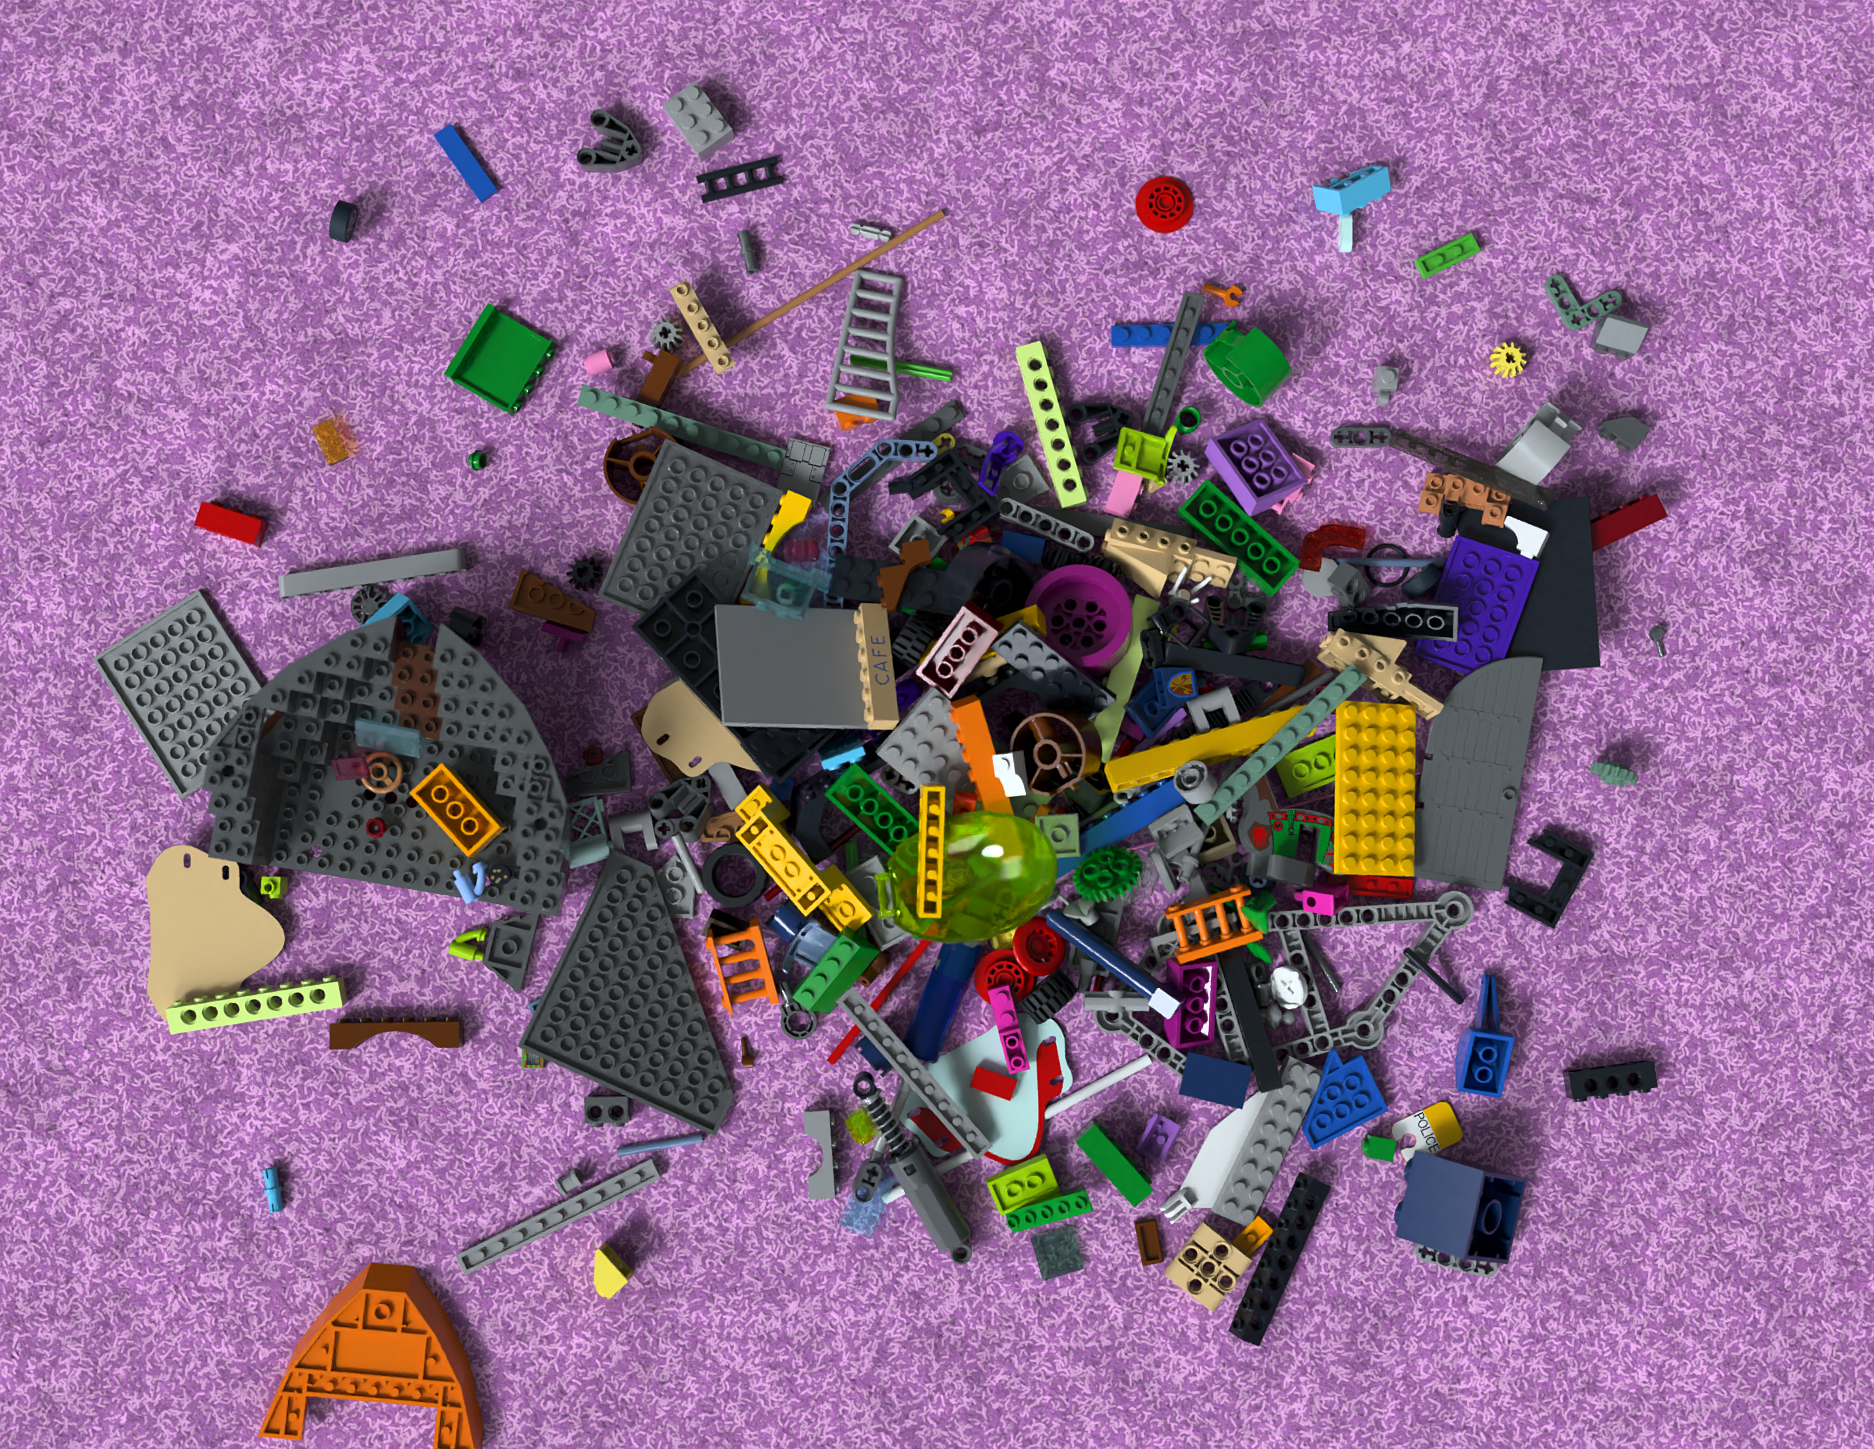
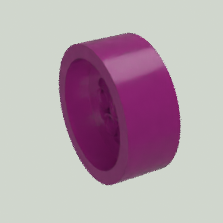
M1068 565L1055 569L1045 575L1030 591L1024 609L1034 605L1038 606L1046 618L1047 637L1045 638L1093 677L1107 673L1123 659L1132 641V609L1125 589L1111 574L1094 566ZM1074 604L1076 608L1070 611L1066 609V606ZM1090 606L1098 608L1093 613L1087 611V608ZM1057 620L1064 622L1060 627L1053 626V623ZM1081 622L1085 624L1081 629L1074 628L1076 623ZM1102 624L1106 626V628L1103 631H1097L1095 629L1097 625ZM1064 639H1070L1072 641L1071 644L1067 646L1062 645L1061 642ZM1085 641H1091L1093 643V645L1089 648H1085L1082 646V644Z

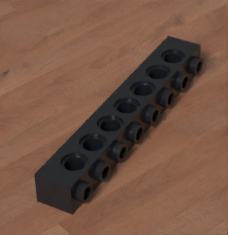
M1300 1171L1228 1330L1240 1340L1256 1346H1260L1331 1187Z

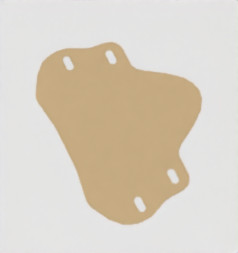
M680 680L652 697L643 717L641 728L643 738L653 752L671 760L684 774L689 777L699 776L718 762H727L745 769L762 772L736 739ZM664 734L670 736L662 745L656 743ZM700 756L702 758V761L695 767H689V762L695 757Z
M188 845L172 846L165 849L156 858L145 882L150 909L151 960L147 993L157 1012L168 1022L166 1009L173 1004V1001L186 999V1002H190L200 996H207L208 999L215 998V995L229 992V995L237 994L243 980L278 956L284 946L285 935L277 919L242 894L237 862L209 858L207 853ZM186 853L191 856L189 868L184 867V855ZM225 865L229 867L228 880H224L222 877V868ZM232 1003V1008L239 1011L238 1004ZM211 1006V1012L218 1015L217 1008ZM192 1010V1017L196 1018V1012Z

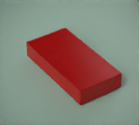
M976 1066L969 1087L1010 1101L1017 1080Z

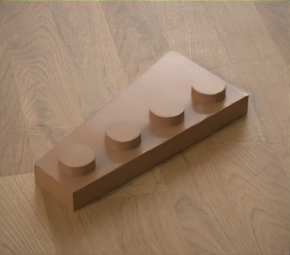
M736 811L711 817L700 837L701 842H741L735 834L746 822ZM784 821L780 826L788 834L786 823Z

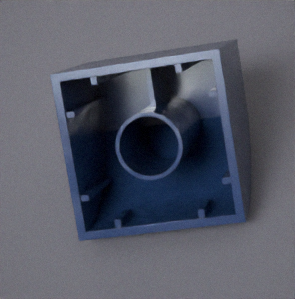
M1415 1150L1414 1157L1409 1159L1404 1169V1179L1407 1182L1404 1200L1399 1202L1394 1213V1220L1398 1225L1396 1237L1463 1260L1508 1264L1527 1178L1475 1163Z

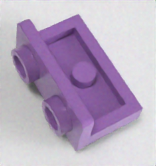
M1155 1112L1154 1115L1148 1118L1146 1122L1147 1128L1144 1133L1138 1136L1135 1145H1137L1135 1150L1162 1165L1183 1127L1162 1114Z

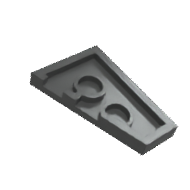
M629 749L617 756L604 759L600 764L588 766L567 775V797L577 798L631 793L632 780Z

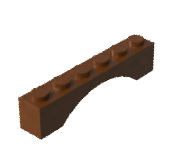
M457 1016L444 1017V1021H436V1017H423V1021H414L415 1017H401V1021H393V1017H382L380 1022H372V1018H358V1022H350V1018H337V1022L329 1024V1050L354 1049L377 1034L393 1031L407 1032L420 1036L437 1048H460L464 1046V1020H457Z

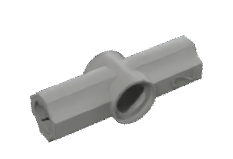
M1084 991L1083 1010L1087 1011L1103 1010L1112 1013H1125L1126 1011H1149L1150 1007L1148 1005L1149 1000L1137 991Z

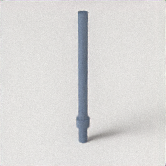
M1334 557V561L1338 566L1342 561L1351 566L1425 567L1433 563L1438 570H1443L1447 563V559H1444V557H1434V559Z

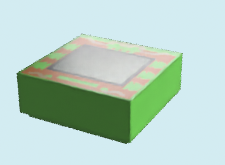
M522 1049V1068H545L544 1058Z

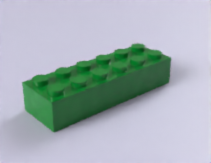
M1208 479L1201 484L1176 513L1182 521L1218 553L1236 557L1235 568L1269 598L1281 588L1302 564Z

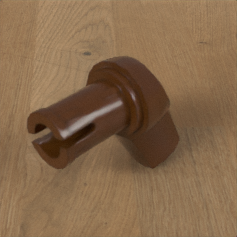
M874 936L867 938L870 943L880 949ZM880 949L877 956L857 979L862 986L869 987L884 971L891 959L890 952L888 953L886 950L881 951Z

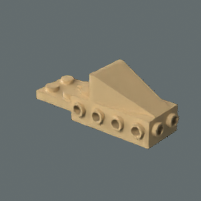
M1117 518L1114 519L1112 528H1107L1100 551L1106 558H1110L1120 565L1122 572L1157 599H1159L1165 581L1170 580L1176 583L1185 566L1188 569L1181 584H1184L1186 578L1202 582L1209 576H1212V580L1207 584L1226 588L1237 562L1236 557L1196 547L1197 540Z
M1339 628L1336 632L1331 631L1320 643L1319 647L1322 649L1317 655V659L1340 674L1349 665L1353 664L1367 678L1360 687L1386 704L1395 699L1403 705H1416V713L1426 720L1439 714L1444 707L1437 697L1427 695L1421 691L1422 688L1415 683H1409L1408 681L1412 674L1403 665L1395 664V661L1407 644L1406 641L1345 632Z

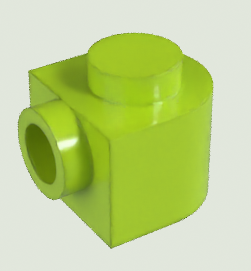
M262 877L261 894H270L269 898H283V894H288V877Z

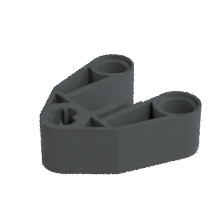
M603 109L594 110L590 115V121L594 130L611 139L623 142V144L605 138L602 147L603 151L581 148L576 155L580 168L589 173H619L640 165L644 160V154L629 127ZM605 119L603 124H596L598 120ZM585 158H592L589 163H583Z
M708 776L678 779L651 795L647 804L652 816L657 820L666 819L674 810L679 809L684 814V817L678 823L682 838L687 843H694L700 839L714 812L715 791Z
M1249 854L1246 869L1247 876L1313 888L1316 866L1279 855L1266 857Z

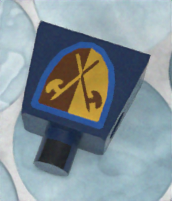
M1164 667L1153 669L1160 709L1173 708L1197 699L1199 696L1198 689L1206 687L1205 676H1195L1193 668Z

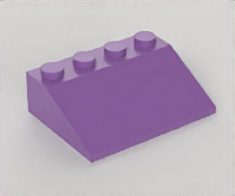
M1263 418L1211 438L1204 452L1249 517L1269 509L1308 483L1306 477Z

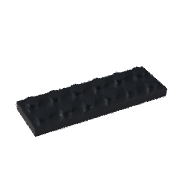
M837 553L830 596L881 604L880 596H884L883 587L879 588L877 575L881 574L880 568L904 564ZM922 567L913 570L907 579L897 608L956 617L957 613L947 609L943 600L942 588L946 571Z
M1020 618L990 645L993 651L1067 709L1083 714L1089 720H1092L1116 701L1115 693Z

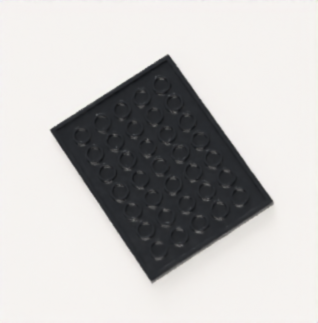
M1589 496L1510 504L1506 518L1510 516L1545 530L1549 533V538L1540 557L1536 558L1533 556L1532 558L1540 563L1505 658L1518 656L1543 657L1541 672L1601 667ZM1472 508L1460 509L1457 521L1458 536L1520 555L1521 551L1517 549L1518 538L1514 531L1505 525L1503 528H1500V526L1482 524L1483 510Z

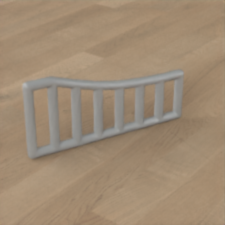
M861 269L855 271L825 402L826 409L891 422L896 419L900 397L895 367V330L904 283L902 277ZM862 278L894 284L893 294L860 289ZM861 297L891 303L889 314L857 308V298ZM853 316L888 322L887 333L851 326ZM849 334L886 341V352L847 345ZM845 353L887 361L888 372L843 364ZM843 372L889 381L891 393L839 383L840 374ZM836 392L891 401L889 411L884 412L834 402Z

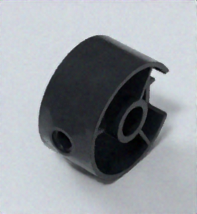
M986 541L974 542L959 551L949 564L943 580V600L947 609L957 614L964 604L971 600L997 619L1024 609L1027 597L1033 588V577L1028 563L1015 551L997 543Z

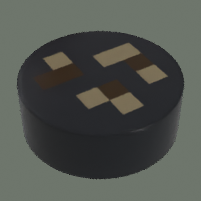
M504 864L492 866L488 873L490 882L496 886L506 885L512 876L510 868Z

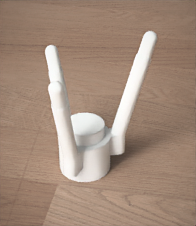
M1185 566L1172 590L1168 592L1170 596L1169 604L1182 601L1191 606L1199 602V598L1190 601V597L1211 581L1212 576L1203 580L1189 592L1185 589L1177 590L1188 569Z

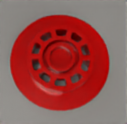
M1157 177L1146 182L1141 187L1136 197L1135 207L1140 221L1148 229L1158 233H1171L1181 229L1189 221L1193 212V198L1189 189L1179 180L1171 177Z
M1034 916L1024 920L1017 927L1013 937V952L1018 964L1026 972L1035 976H1046L1057 970L1064 961L1066 954L1065 938L1047 926V919L1042 916Z
M1000 949L987 954L981 959L975 970L974 983L980 997L989 1004H991L988 988L1008 983L1013 1003L1017 1005L1032 990L1034 975L1021 968L1014 956L1013 950Z

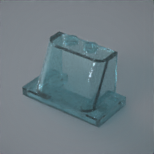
M754 544L750 545L748 559L749 563L754 566L743 590L742 598L754 604L755 608L767 612V610L775 612V615L779 618L803 621L816 591L820 590L829 593L832 584V574L814 567L811 568L810 572L772 558L771 551Z

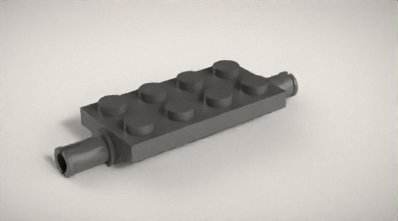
M1125 893V896L1117 895V900L1110 897L1108 902L1105 901V898H1102L1099 903L1096 901L1093 907L1099 919L1094 924L1085 926L1115 949L1128 893ZM1077 918V921L1084 925L1081 919ZM1072 944L1067 968L1079 971L1080 978L1077 993L1084 994V991H1090L1092 978L1095 974L1110 977L1111 972Z

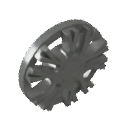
M366 587L360 589L354 595L350 604V612L354 619L363 625L367 615H369V620L381 609L380 604L387 603L390 599L382 590ZM371 591L377 592L374 598H371ZM365 592H366V594H367V596H368L367 599H365L364 594H363V593H365ZM382 595L383 598L377 602L376 600ZM359 596L363 600L362 603L356 602ZM355 606H361V609H355ZM363 612V616L359 619L356 614Z

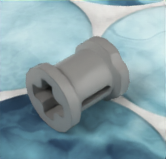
M575 1168L571 1170L570 1174L555 1180L556 1186L563 1196L568 1195V1192L575 1187L584 1185L580 1174Z

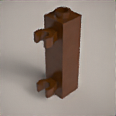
M661 349L658 356L645 350L642 358L654 365L636 401L660 409L684 360ZM632 423L633 425H635L636 427H638V428H640V429H643V428H644V426H641V425Z

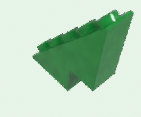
M1082 1183L1064 1192L1051 1194L1005 1215L1007 1226L1013 1233L1092 1212L1094 1208Z

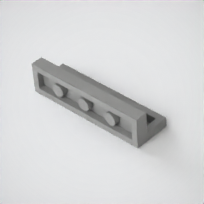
M1226 914L1228 924L1232 925V931H1237L1235 914ZM1218 917L1206 920L1207 930L1213 933L1212 938L1216 937V935L1220 936L1218 933L1220 929ZM1197 923L1184 927L1187 937L1193 940L1191 944L1198 943L1199 940L1197 939L1200 933ZM1176 930L1149 938L1157 963L1166 961L1167 958L1175 957L1173 952L1175 948H1179L1177 946L1179 939ZM1167 943L1172 946L1169 955L1160 957L1158 945Z

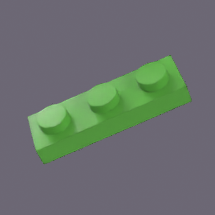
M1469 233L1416 259L1414 263L1422 279L1425 280L1478 254L1481 250L1472 233Z

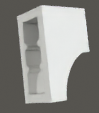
M1507 516L1504 525L1517 535V549L1521 551L1520 555L1530 559L1533 556L1539 558L1549 538V533Z
M1023 750L993 755L995 777L1001 780L1006 797L1029 794Z

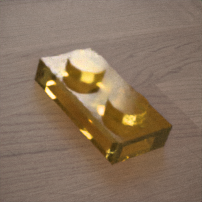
M328 419L311 427L330 467L350 458L333 420Z

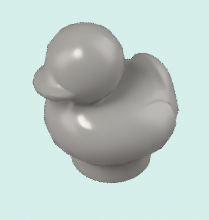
M1274 1003L1266 1008H1260L1263 1024L1267 1025L1269 1029H1277L1280 1022L1285 1025H1291L1295 1022L1296 1017L1292 1011L1286 1010L1281 1013L1279 1007Z

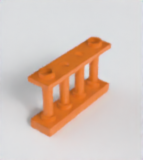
M1235 884L1229 890L1183 904L1173 903L1163 910L1167 919L1173 918L1180 942L1179 948L1175 949L1174 953L1180 964L1263 939L1262 933L1243 916L1240 910L1242 905L1246 906L1243 896L1251 894L1250 889L1246 885ZM1233 899L1236 901L1242 923L1241 929L1234 932L1229 928L1223 902ZM1213 905L1215 906L1222 932L1220 936L1214 938L1209 937L1202 909ZM1194 912L1201 937L1199 942L1195 944L1188 942L1181 915Z
M759 918L750 919V927L745 931L717 938L714 937L713 930L708 929L705 945L707 951L711 950L723 992V996H721L722 1006L727 1008L729 1015H733V1004L764 996L770 999L771 1005L778 1004L779 992ZM745 939L754 941L755 947H752V950L724 957L719 955L717 946ZM752 958L755 960L759 959L760 966L757 969L725 977L723 965ZM759 977L765 981V985L761 989L730 995L728 988L730 984Z

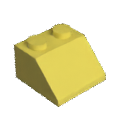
M605 1241L595 1251L594 1284L598 1294L602 1297L606 1296L609 1300L630 1280L634 1272Z

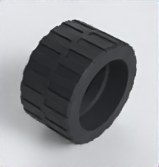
M724 844L722 847L716 848L704 863L702 872L703 885L708 895L715 902L723 906L737 908L750 905L758 900L767 889L769 873L744 844ZM732 855L746 857L752 862L756 870V880L753 887L745 894L738 896L725 893L719 887L716 880V871L722 860Z

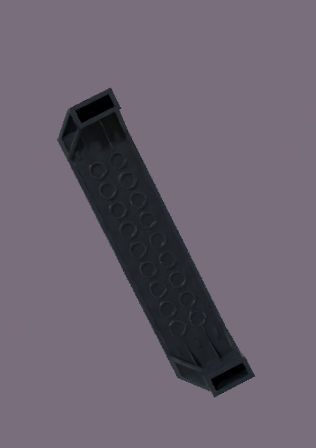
M1009 662L1000 666L998 672L991 677L981 676L960 686L951 699L948 698L951 702L975 695L980 700L981 705L1011 687L1033 692L1043 709H1067ZM886 730L878 735L879 738H873L863 744L866 755H863L862 759L855 763L868 775L887 764L875 751L894 730ZM850 761L841 763L842 766L835 770L823 769L793 788L789 823L796 838L815 866L833 855L827 841L818 829L825 802L829 800L824 793L853 764Z

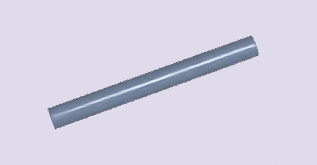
M697 1134L617 1148V1156L702 1143L703 1135Z

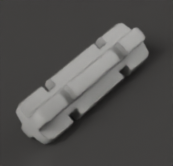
M853 222L851 225V233L854 235L862 234L863 237L875 240L879 238L884 242H888L891 239L890 230H880L879 227L867 224L861 225L858 222Z

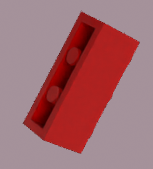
M211 500L210 504L202 501L194 526L260 548L268 524L262 521L263 517L250 513V516L243 515V511L230 507V510L223 508V504Z

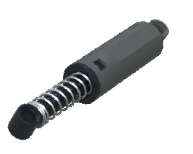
M867 1071L859 1072L853 1081V1091L860 1098L861 1104H864L863 1107L867 1106L869 1110L867 1114H871L873 1117L872 1122L877 1123L876 1129L881 1130L880 1136L885 1137V1144H889L891 1147L889 1154L885 1158L887 1164L939 1251L950 1250L951 1259L956 1264L963 1265L968 1263L972 1257V1246L968 1240L971 1228L918 1139L906 1140L907 1134L902 1133L903 1127L898 1126L899 1120L893 1118L894 1112L889 1111L890 1105L885 1104L886 1098L880 1096L881 1090L876 1087L874 1076ZM861 1081H866L870 1084V1086L866 1089H862L859 1087L858 1083H860ZM959 1247L966 1249L964 1253H957L955 1250Z

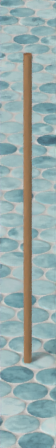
M940 209L723 341L726 348L728 349L857 269H860L944 218V213ZM703 353L683 365L675 380L708 361L706 355Z

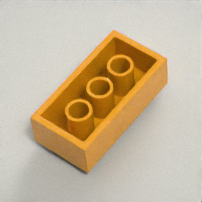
M441 763L410 792L415 800L467 857H475L506 828L501 820L449 764Z

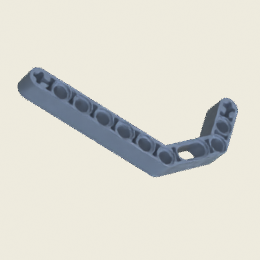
M882 439L833 481L830 494L823 609H831V606H826L827 603L833 605L840 604V607L835 606V609H843V598L831 600L828 597L832 584L829 571L835 567L836 558L830 554V551L834 547H839L842 549L843 554L846 555L850 494L887 461L929 463L934 460L937 455V447L932 442ZM885 444L890 446L891 452L887 455L882 454L879 451L880 446ZM903 446H909L912 449V454L904 456L900 449ZM916 446L919 447L918 451H925V448H929V451L933 452V454L925 457V453H918V457H915ZM871 458L875 461V466L861 479L853 480L850 473L865 459ZM837 484H843L847 490L843 494H837L834 487ZM836 505H842L845 508V512L842 515H836L833 512V508ZM841 526L844 530L843 535L839 537L832 534L833 527Z

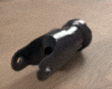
M1444 494L1439 512L1440 525L1436 531L1440 537L1451 538L1456 533L1454 526L1458 521L1461 498L1459 496L1456 505H1447L1444 502Z

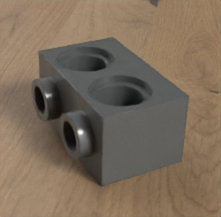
M1343 561L1327 579L1331 587L1330 591L1338 597V603L1345 608H1359L1372 591L1359 570Z
M587 1095L584 1097V1124L591 1123V1127H603L604 1123H612V1127H623L625 1123L631 1121L630 1097L625 1095ZM615 1105L623 1108V1116L614 1114L613 1109ZM593 1106H599L602 1109L600 1117L593 1115Z

